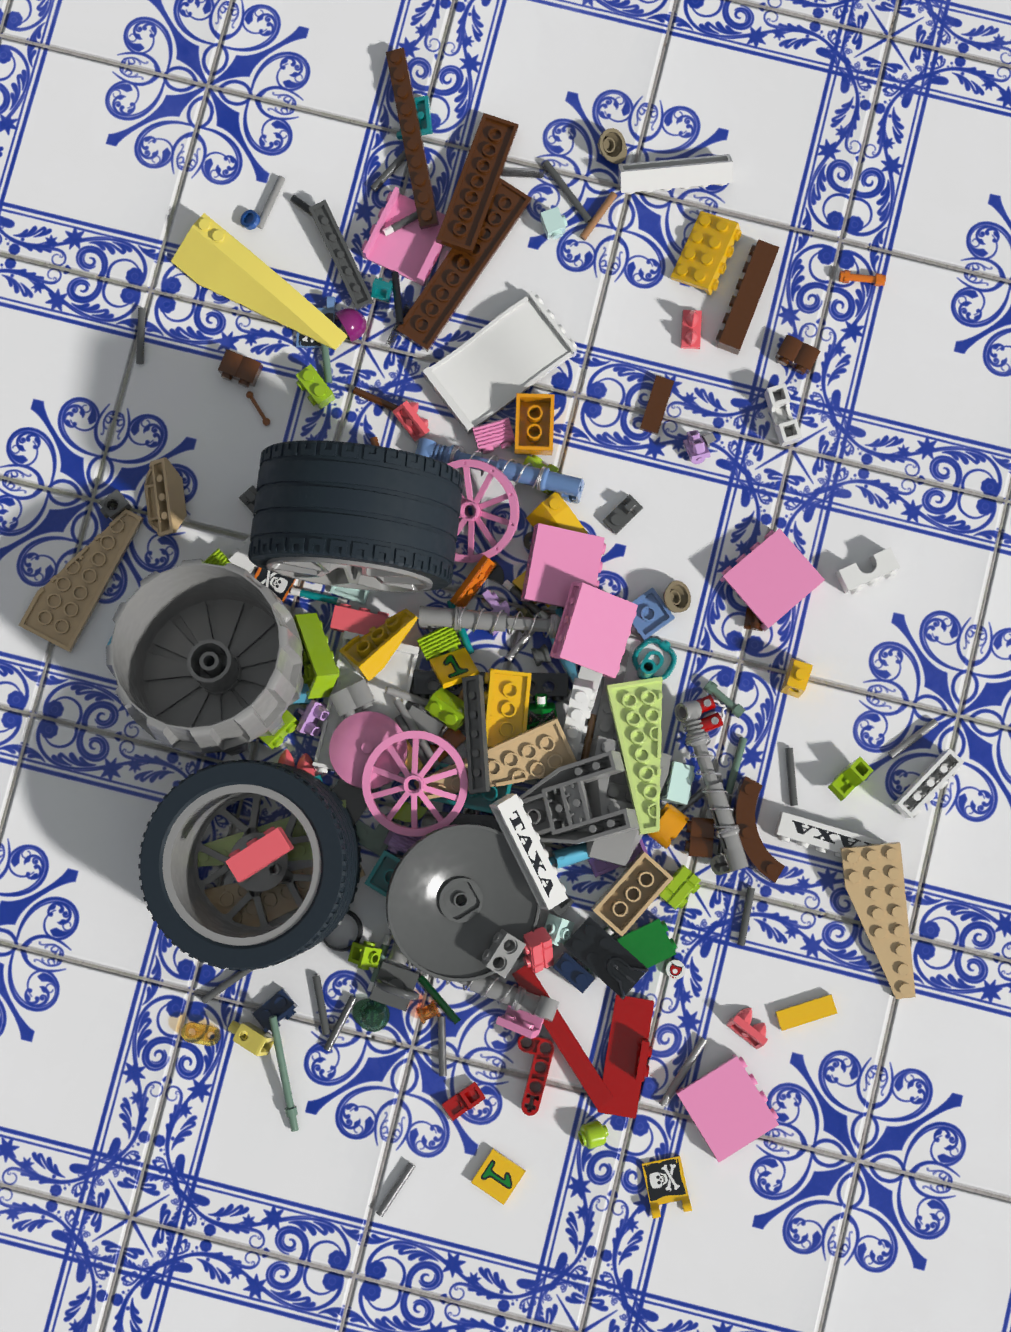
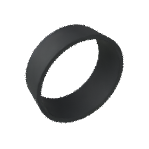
M349 910L346 914L350 915L358 926V935L354 942L359 943L363 934V925L360 918L353 911ZM325 938L323 940L332 950L340 952L351 950L352 944L346 948H335L329 945Z

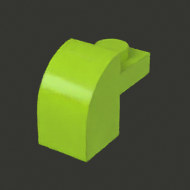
M859 757L841 771L828 788L842 801L874 770Z
M417 796L418 820L424 817L428 808L421 806L424 802L419 796ZM404 802L393 819L411 822V803Z

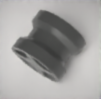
M543 644L541 648L531 649L537 667L541 666L544 662H551L546 644Z

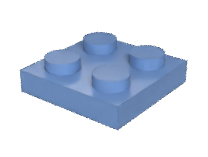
M653 587L632 602L638 605L632 626L643 641L675 619Z

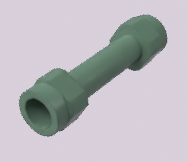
M710 680L703 689L709 695L713 694L732 710L731 713L739 718L745 711L743 706L739 703L735 704L717 688L718 685Z

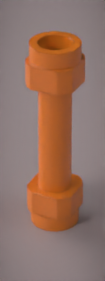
M840 270L839 282L874 283V286L880 287L885 285L886 275L876 273L875 276L852 274L849 270Z

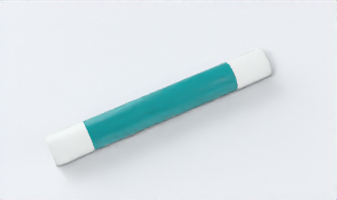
M294 587L291 588L290 592L291 595L335 605L348 603V599Z

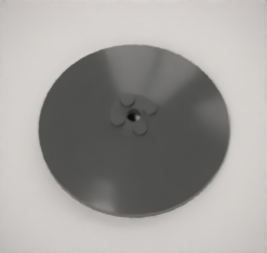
M463 823L445 826L428 833L415 842L396 865L386 894L388 927L401 953L424 973L438 979L453 982L474 981L495 974L494 971L481 963L482 955L485 950L491 947L495 934L504 929L524 942V934L531 931L534 932L541 910L504 834L494 828L479 824ZM462 894L465 896V901L460 905L456 904V897ZM507 940L504 943V948L509 947L511 940ZM500 957L494 959L493 965L499 963Z

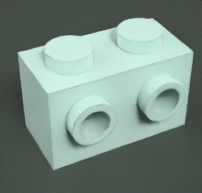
M671 761L660 800L677 805H687L691 797L690 789L695 778V767Z

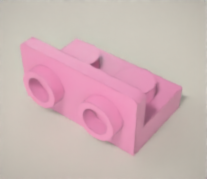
M509 1005L505 1015L498 1016L497 1025L530 1039L539 1036L544 1019L528 1012L511 1010L512 1006Z

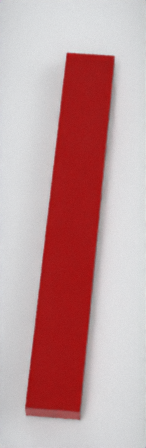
M523 966L512 973L518 985L525 988L527 992L550 998L530 967ZM557 1009L553 1021L550 1022L544 1019L543 1024L595 1107L599 1108L613 1099V1096Z

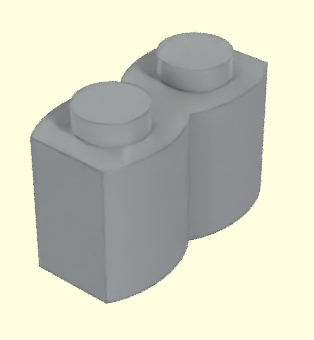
M366 679L330 695L339 717L344 715L345 718L356 714L354 710L360 707L364 710L373 706L372 701L375 700Z

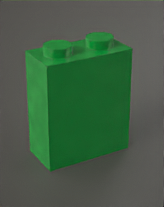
M659 918L616 938L625 949L647 968L676 955L675 949H677L673 938H668L666 932L669 929L665 921H660Z

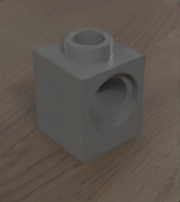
M118 489L99 502L102 506L100 511L106 519L110 517L114 520L125 509L130 510L132 508ZM118 502L117 509L110 510V505Z

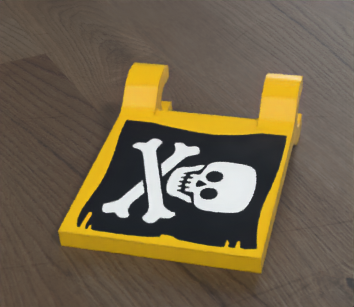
M680 1156L642 1163L653 1219L661 1217L659 1205L681 1200L683 1211H692Z

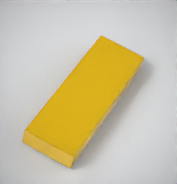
M828 994L775 1011L780 1029L784 1031L837 1014L832 994Z

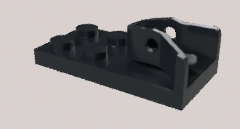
M590 916L563 945L623 1000L639 979L649 971L646 966Z

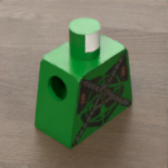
M538 693L535 695V703H529L527 730L556 717L558 719L555 703H547V694Z

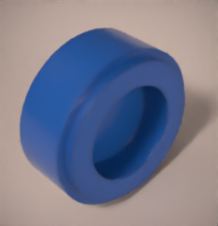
M247 210L242 214L240 221L246 229L252 230L259 225L260 216L254 210Z

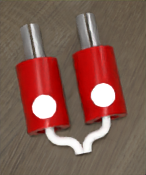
M711 695L696 700L701 705L702 713L716 708L714 702L723 707L721 710L722 716L717 712L700 719L702 721L700 724H703L702 729L709 732L723 726L724 710L727 709L725 704H721L716 699L713 700Z

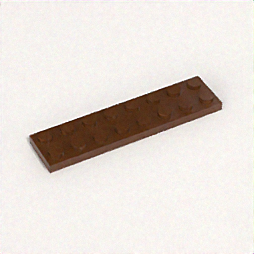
M483 113L436 238V243L469 254L473 253L519 124Z

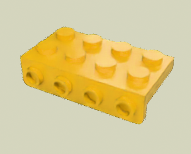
M700 211L670 276L671 279L704 290L708 295H712L713 291H716L720 275H723L726 270L728 258H731L733 255L735 242H738L741 237L742 231L740 230L739 223Z
M490 668L488 672H485L484 684H487V691H484L487 747H492L527 730L532 673L497 670L494 668Z

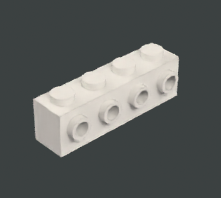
M574 677L563 732L577 760V755L582 754L584 743H581L582 736L586 737L588 725H584L586 718L590 719L592 708L589 707V702L594 701L596 690L593 689V681Z
M945 749L892 805L905 818L916 817L921 812V807L925 803L928 804L935 797L934 793L947 785V780L951 775L955 776L961 770L960 766L964 761L951 749Z

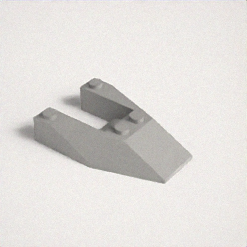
M601 736L596 737L592 740L589 758L608 751H615L617 741ZM661 753L660 798L667 780L672 755ZM610 776L584 784L592 817L596 818L625 808L633 809L629 787L609 782ZM637 829L586 842L587 855L590 858L626 866L644 834L639 835Z
M608 751L558 767L520 796L523 801V808L532 820L531 825L540 836V842L581 844L640 829L635 809L625 808L596 818L592 817L584 784L624 772L625 769L620 752Z

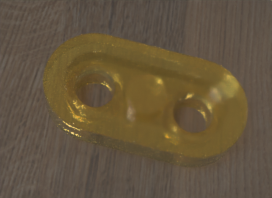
M189 1022L181 1030L182 1038L190 1043L213 1046L221 1039V1031L213 1025ZM190 1028L195 1029V1035L189 1033ZM209 1032H213L215 1034L214 1039L209 1038Z

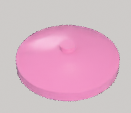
M365 711L347 717L337 726L330 740L329 756L335 772L347 784L362 789L364 767L373 750L385 739L403 731L394 720L382 713ZM402 740L392 745L405 764L407 759V742ZM385 749L374 766L399 775L401 773L399 766L388 749ZM372 772L371 789L383 787L393 780Z

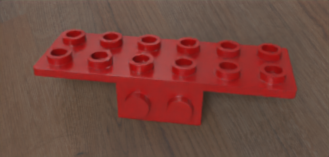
M618 994L615 996L602 1077L613 1099L597 1108L599 1113L636 1118L641 1083L644 1082V1077H648L649 1065H646L647 1058H651L653 1046L650 1045L648 1039L654 1008L653 1000L625 996L623 1000Z

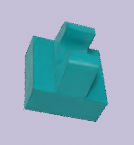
M375 278L371 297L389 303L393 287L392 281L385 282L382 281L383 278Z

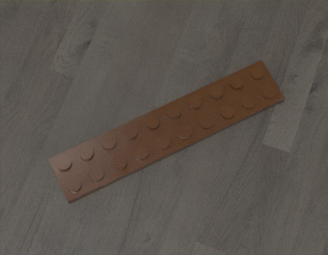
M500 178L473 253L469 254L454 248L450 250L404 317V323L399 325L396 331L428 352L521 217L532 198Z

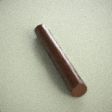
M355 387L353 390V394L390 411L398 407V405L358 387Z

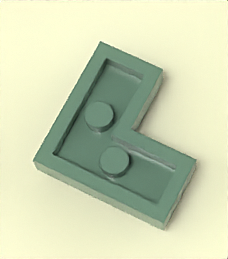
M392 818L391 821L402 825L401 823ZM358 820L355 825L360 840L358 843L381 856L388 847L384 841L389 830L380 823L374 830Z

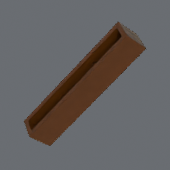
M759 239L756 245L752 244L748 254L752 257L750 262H745L742 270L745 275L743 279L739 278L735 288L738 290L736 296H732L729 306L732 307L730 313L726 312L722 321L725 327L723 330L719 329L716 340L719 341L718 348L738 355L780 247Z

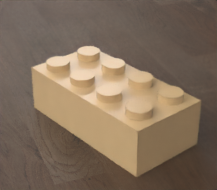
M641 851L593 905L591 910L620 936H623L672 881L673 877L646 852Z

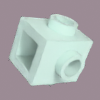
M549 913L544 928L551 936L552 944L558 946L559 943L565 944L568 941L575 923Z

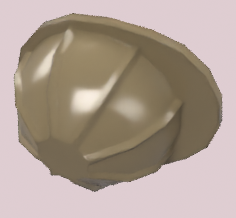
M614 128L603 131L597 143L599 153L613 164L622 163L627 155V146L622 133Z
M681 581L670 582L663 593L666 607L674 613L686 611L691 603L689 589Z

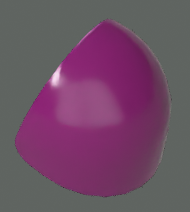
M344 308L335 313V316L339 318L351 342L364 334L367 325L366 319L359 311L352 308Z

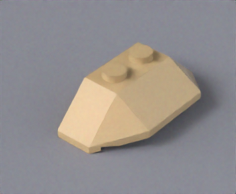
M163 457L150 462V469L144 484L148 522L160 537L176 533L187 516L182 477L170 461Z

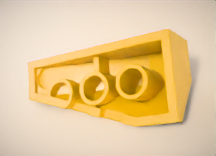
M554 492L526 517L533 528L536 524L540 523L588 534L558 492Z
M404 609L386 619L385 624L376 628L374 626L370 628V632L360 637L358 635L354 637L339 652L369 682L385 667L418 618L408 609Z

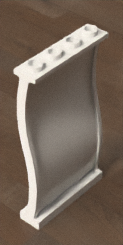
M532 291L528 293V296L488 323L452 353L422 371L424 378L468 435L472 432L473 427L481 425L516 399V393H524L559 365L576 356L577 345L575 342L566 337L564 328L560 324L557 325L555 323L552 312L549 309L545 310L542 306L543 301L538 295H534Z
M344 631L341 648L358 635L362 637L364 635ZM403 643L399 645L385 667L369 682L367 681L375 698L372 701L373 706L364 710L360 707L354 710L355 713L365 711L378 712L390 717L394 721L395 717L401 715L394 704V701L401 698L385 694V688L389 686L410 693L420 647ZM340 652L336 664L339 667L340 675L330 695L365 679ZM330 696L327 704V710L330 714L323 723L315 759L312 764L313 767H316V771L327 773L328 770L335 772L329 756L330 740L337 726L346 719L344 715L339 717ZM401 699L404 706L406 707L408 701Z

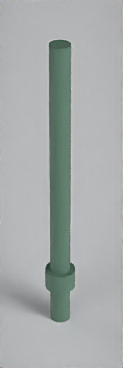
M273 1015L269 1017L286 1103L285 1113L286 1117L289 1118L291 1132L299 1130L296 1117L298 1112L293 1102L277 1016Z

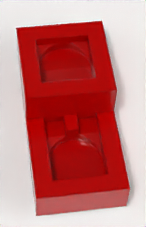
M473 1082L446 1100L441 1106L450 1120L454 1121L486 1097L476 1082Z

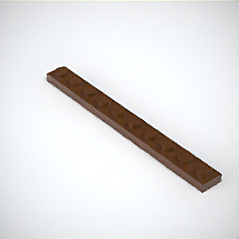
M399 48L386 52L419 226L422 230L439 225L406 53L404 48Z

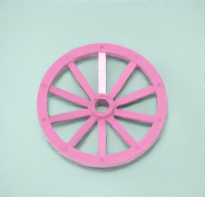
M462 459L447 463V465L455 469L463 467L467 500L462 495L459 518L462 517V520L459 522L457 536L468 522V555L455 552L454 561L463 563L479 562L483 555L492 558L509 544L516 532L519 522V501L516 491L507 476L487 462L475 459ZM470 467L488 472L475 499L473 498ZM493 477H495L503 486L506 494L480 504ZM509 500L510 519L483 511V509L494 504ZM470 505L475 510L472 516L468 513V507ZM480 517L508 526L498 543ZM475 522L492 546L491 549L480 554H474Z
M409 730L390 736L373 750L364 767L362 791L369 811L381 825L400 835L421 837L434 830L448 826L458 816L467 798L468 774L461 755L447 740L431 732ZM406 739H413L411 773L392 744ZM419 739L428 740L439 745V748L418 773ZM385 749H388L405 777L374 766ZM444 750L451 756L457 768L424 778L425 774ZM372 772L400 782L403 785L372 793ZM459 774L460 777L459 795L426 785ZM410 780H417L419 788L412 789L409 785ZM405 791L387 817L380 811L374 799ZM423 791L457 802L451 812L443 818ZM409 796H411V828L391 821ZM417 796L420 797L436 818L437 823L418 828Z

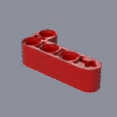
M520 1035L517 1042L519 1049L534 1055L521 1101V1108L524 1114L532 1116L538 1112L554 1053V1045L549 1038L538 1036L531 1039L532 1044L529 1047H523L521 1040L525 1036ZM544 1042L551 1045V1049L546 1053L540 1050V1045ZM543 1062L546 1068L538 1072L535 1069V1064ZM533 1081H537L541 1084L539 1090L533 1091L529 1087ZM530 1095L538 1096V1098H533V1105L535 1107H531V1109L528 1110L527 1105H525V1103L529 1104Z

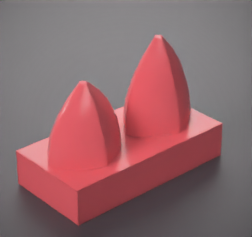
M682 311L681 348L700 349L702 311Z
M406 400L392 412L413 440L417 441L430 431L428 429V419L418 416V402H408Z
M285 749L278 763L295 767L291 753L288 749ZM304 753L297 763V769L316 776V769L312 766L313 761L311 757Z
M745 1008L729 1019L726 1025L755 1049H759L768 1040L766 1038L765 1023H757L751 1026L752 1008Z

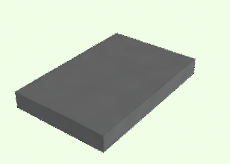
M340 778L332 791L337 794L340 800H346V808L354 821L352 824L355 826L367 808L363 791L360 788L347 784ZM380 788L371 789L372 793L378 792Z

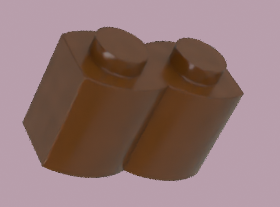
M786 335L775 358L778 359L777 362L783 366L790 365L795 368L794 370L797 373L804 375L805 373H810L821 351L793 336Z
M226 349L218 371L221 373L222 378L229 381L232 379L238 380V384L249 388V385L255 387L263 365L254 359Z
M691 817L690 821H687L686 832L689 833V840H685L684 852H688V856L712 858L715 829L713 827V819Z

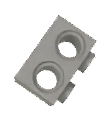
M501 929L500 932L495 934L491 947L483 953L481 963L498 975L506 978L526 944L504 929ZM507 940H511L509 947L504 948V943ZM500 957L499 963L493 965L494 959Z

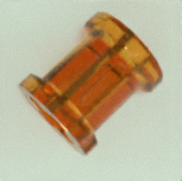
M434 1000L431 1001V1004L422 1008H416L422 1024L435 1016H441Z

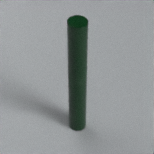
M425 976L419 977L418 982L454 1024L458 1023L461 1019Z

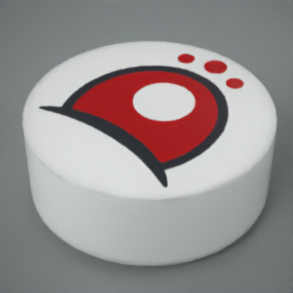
M674 959L666 964L665 971L668 977L677 980L684 976L685 966L681 961Z

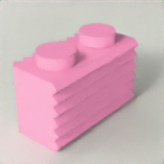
M509 417L472 428L477 449L483 452V454L491 453L494 451V448L500 446L501 449L509 448L512 446V443H515Z

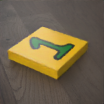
M466 648L429 659L430 665L443 689L462 683V678L479 675V671Z
M492 1148L471 1183L504 1205L526 1170Z

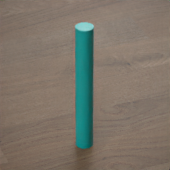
M450 600L447 601L449 608L454 609L456 607ZM466 629L458 630L464 648H466L469 655L474 653Z

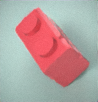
M544 927L535 929L534 932L531 931L524 934L523 938L526 946L523 949L525 954L523 961L527 968L530 967L534 973L542 971L543 968L553 966L552 938Z

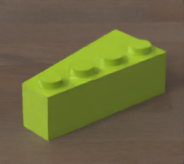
M317 613L295 614L294 621L304 651L302 657L304 675L302 677L304 684H308L309 691L306 692L307 699L329 697L340 675V671L334 662L333 651H330L328 637L324 634L322 621L319 620Z

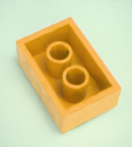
M516 393L514 454L552 456L555 394Z

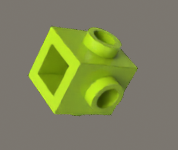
M364 940V943L353 942L348 961L357 964V968L369 970V967L377 968L382 949L375 947L376 943Z

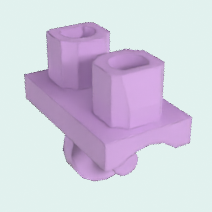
M698 430L687 432V440H683L684 447L691 462L700 464L710 457V451L702 436L699 435Z
M311 700L305 709L299 708L298 713L301 714L296 730L300 733L318 736L321 731L320 727L317 726L318 721H325L330 714L326 709L327 705L323 702Z

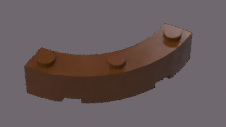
M744 776L735 795L734 822L735 825H739L740 831L738 834L750 864L764 878L772 883H776L785 866L767 851L760 839L756 826V803L762 785Z

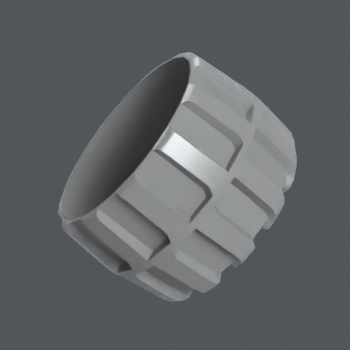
M202 559L183 560L180 566L161 573L154 571L140 581L141 586L127 602L120 603L112 618L115 622L111 644L106 646V665L116 678L118 685L115 693L133 720L155 740L181 752L203 757L205 753L225 752L231 756L247 752L248 743L257 737L273 736L285 724L282 720L283 713L287 710L288 706L300 699L304 685L302 677V657L304 653L302 642L294 618L282 600L246 569L232 563L221 566L207 564Z

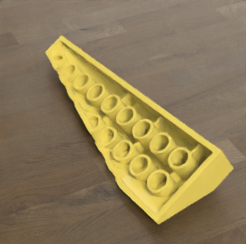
M205 213L190 228L171 260L176 267L199 286L212 290L218 295L239 303L247 309L272 321L274 320L287 328L289 327L304 336L306 335L333 350H336L348 337L304 296Z

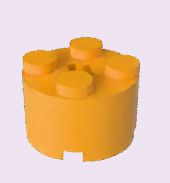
M666 803L660 810L659 832L648 833L647 835L667 849L671 841L684 828L689 818L672 804Z

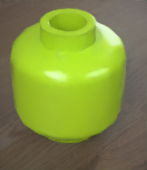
M598 1120L581 1125L580 1131H578L581 1145L588 1149L604 1145L606 1137L609 1135L606 1125H602Z

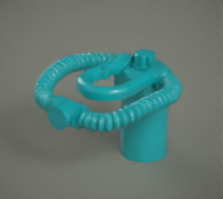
M651 637L643 641L634 650L632 663L639 679L662 677L665 680L670 676L675 668L677 655L670 648L671 644L668 641H661L658 638ZM651 643L658 644L662 650L671 655L668 669L660 676H653L664 663L663 655L660 652L650 651L646 654L640 665L637 661L640 651ZM651 655L659 657L660 662L657 666L653 660L648 659Z

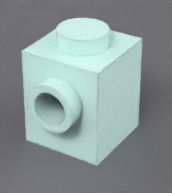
M555 207L540 212V221L547 239L562 237L568 224L565 215L561 216L559 208Z

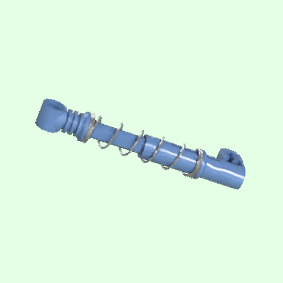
M427 438L419 439L415 454L426 456L445 464L462 459L481 460L498 468L510 481H514L515 485L522 483L532 486V489L536 487L539 491L550 490L558 492L563 500L571 503L580 502L585 485L581 478L553 472L544 466L540 469L533 467L531 463L524 465L516 463L514 459L509 461L499 459L497 455H493L488 459L484 458L479 450L471 455L467 454L462 446H442V444H437L435 441ZM479 452L481 457L475 456L474 454ZM495 456L497 457L498 461L492 460V458ZM470 467L472 469L480 470L481 476H483L484 472H486L478 468Z

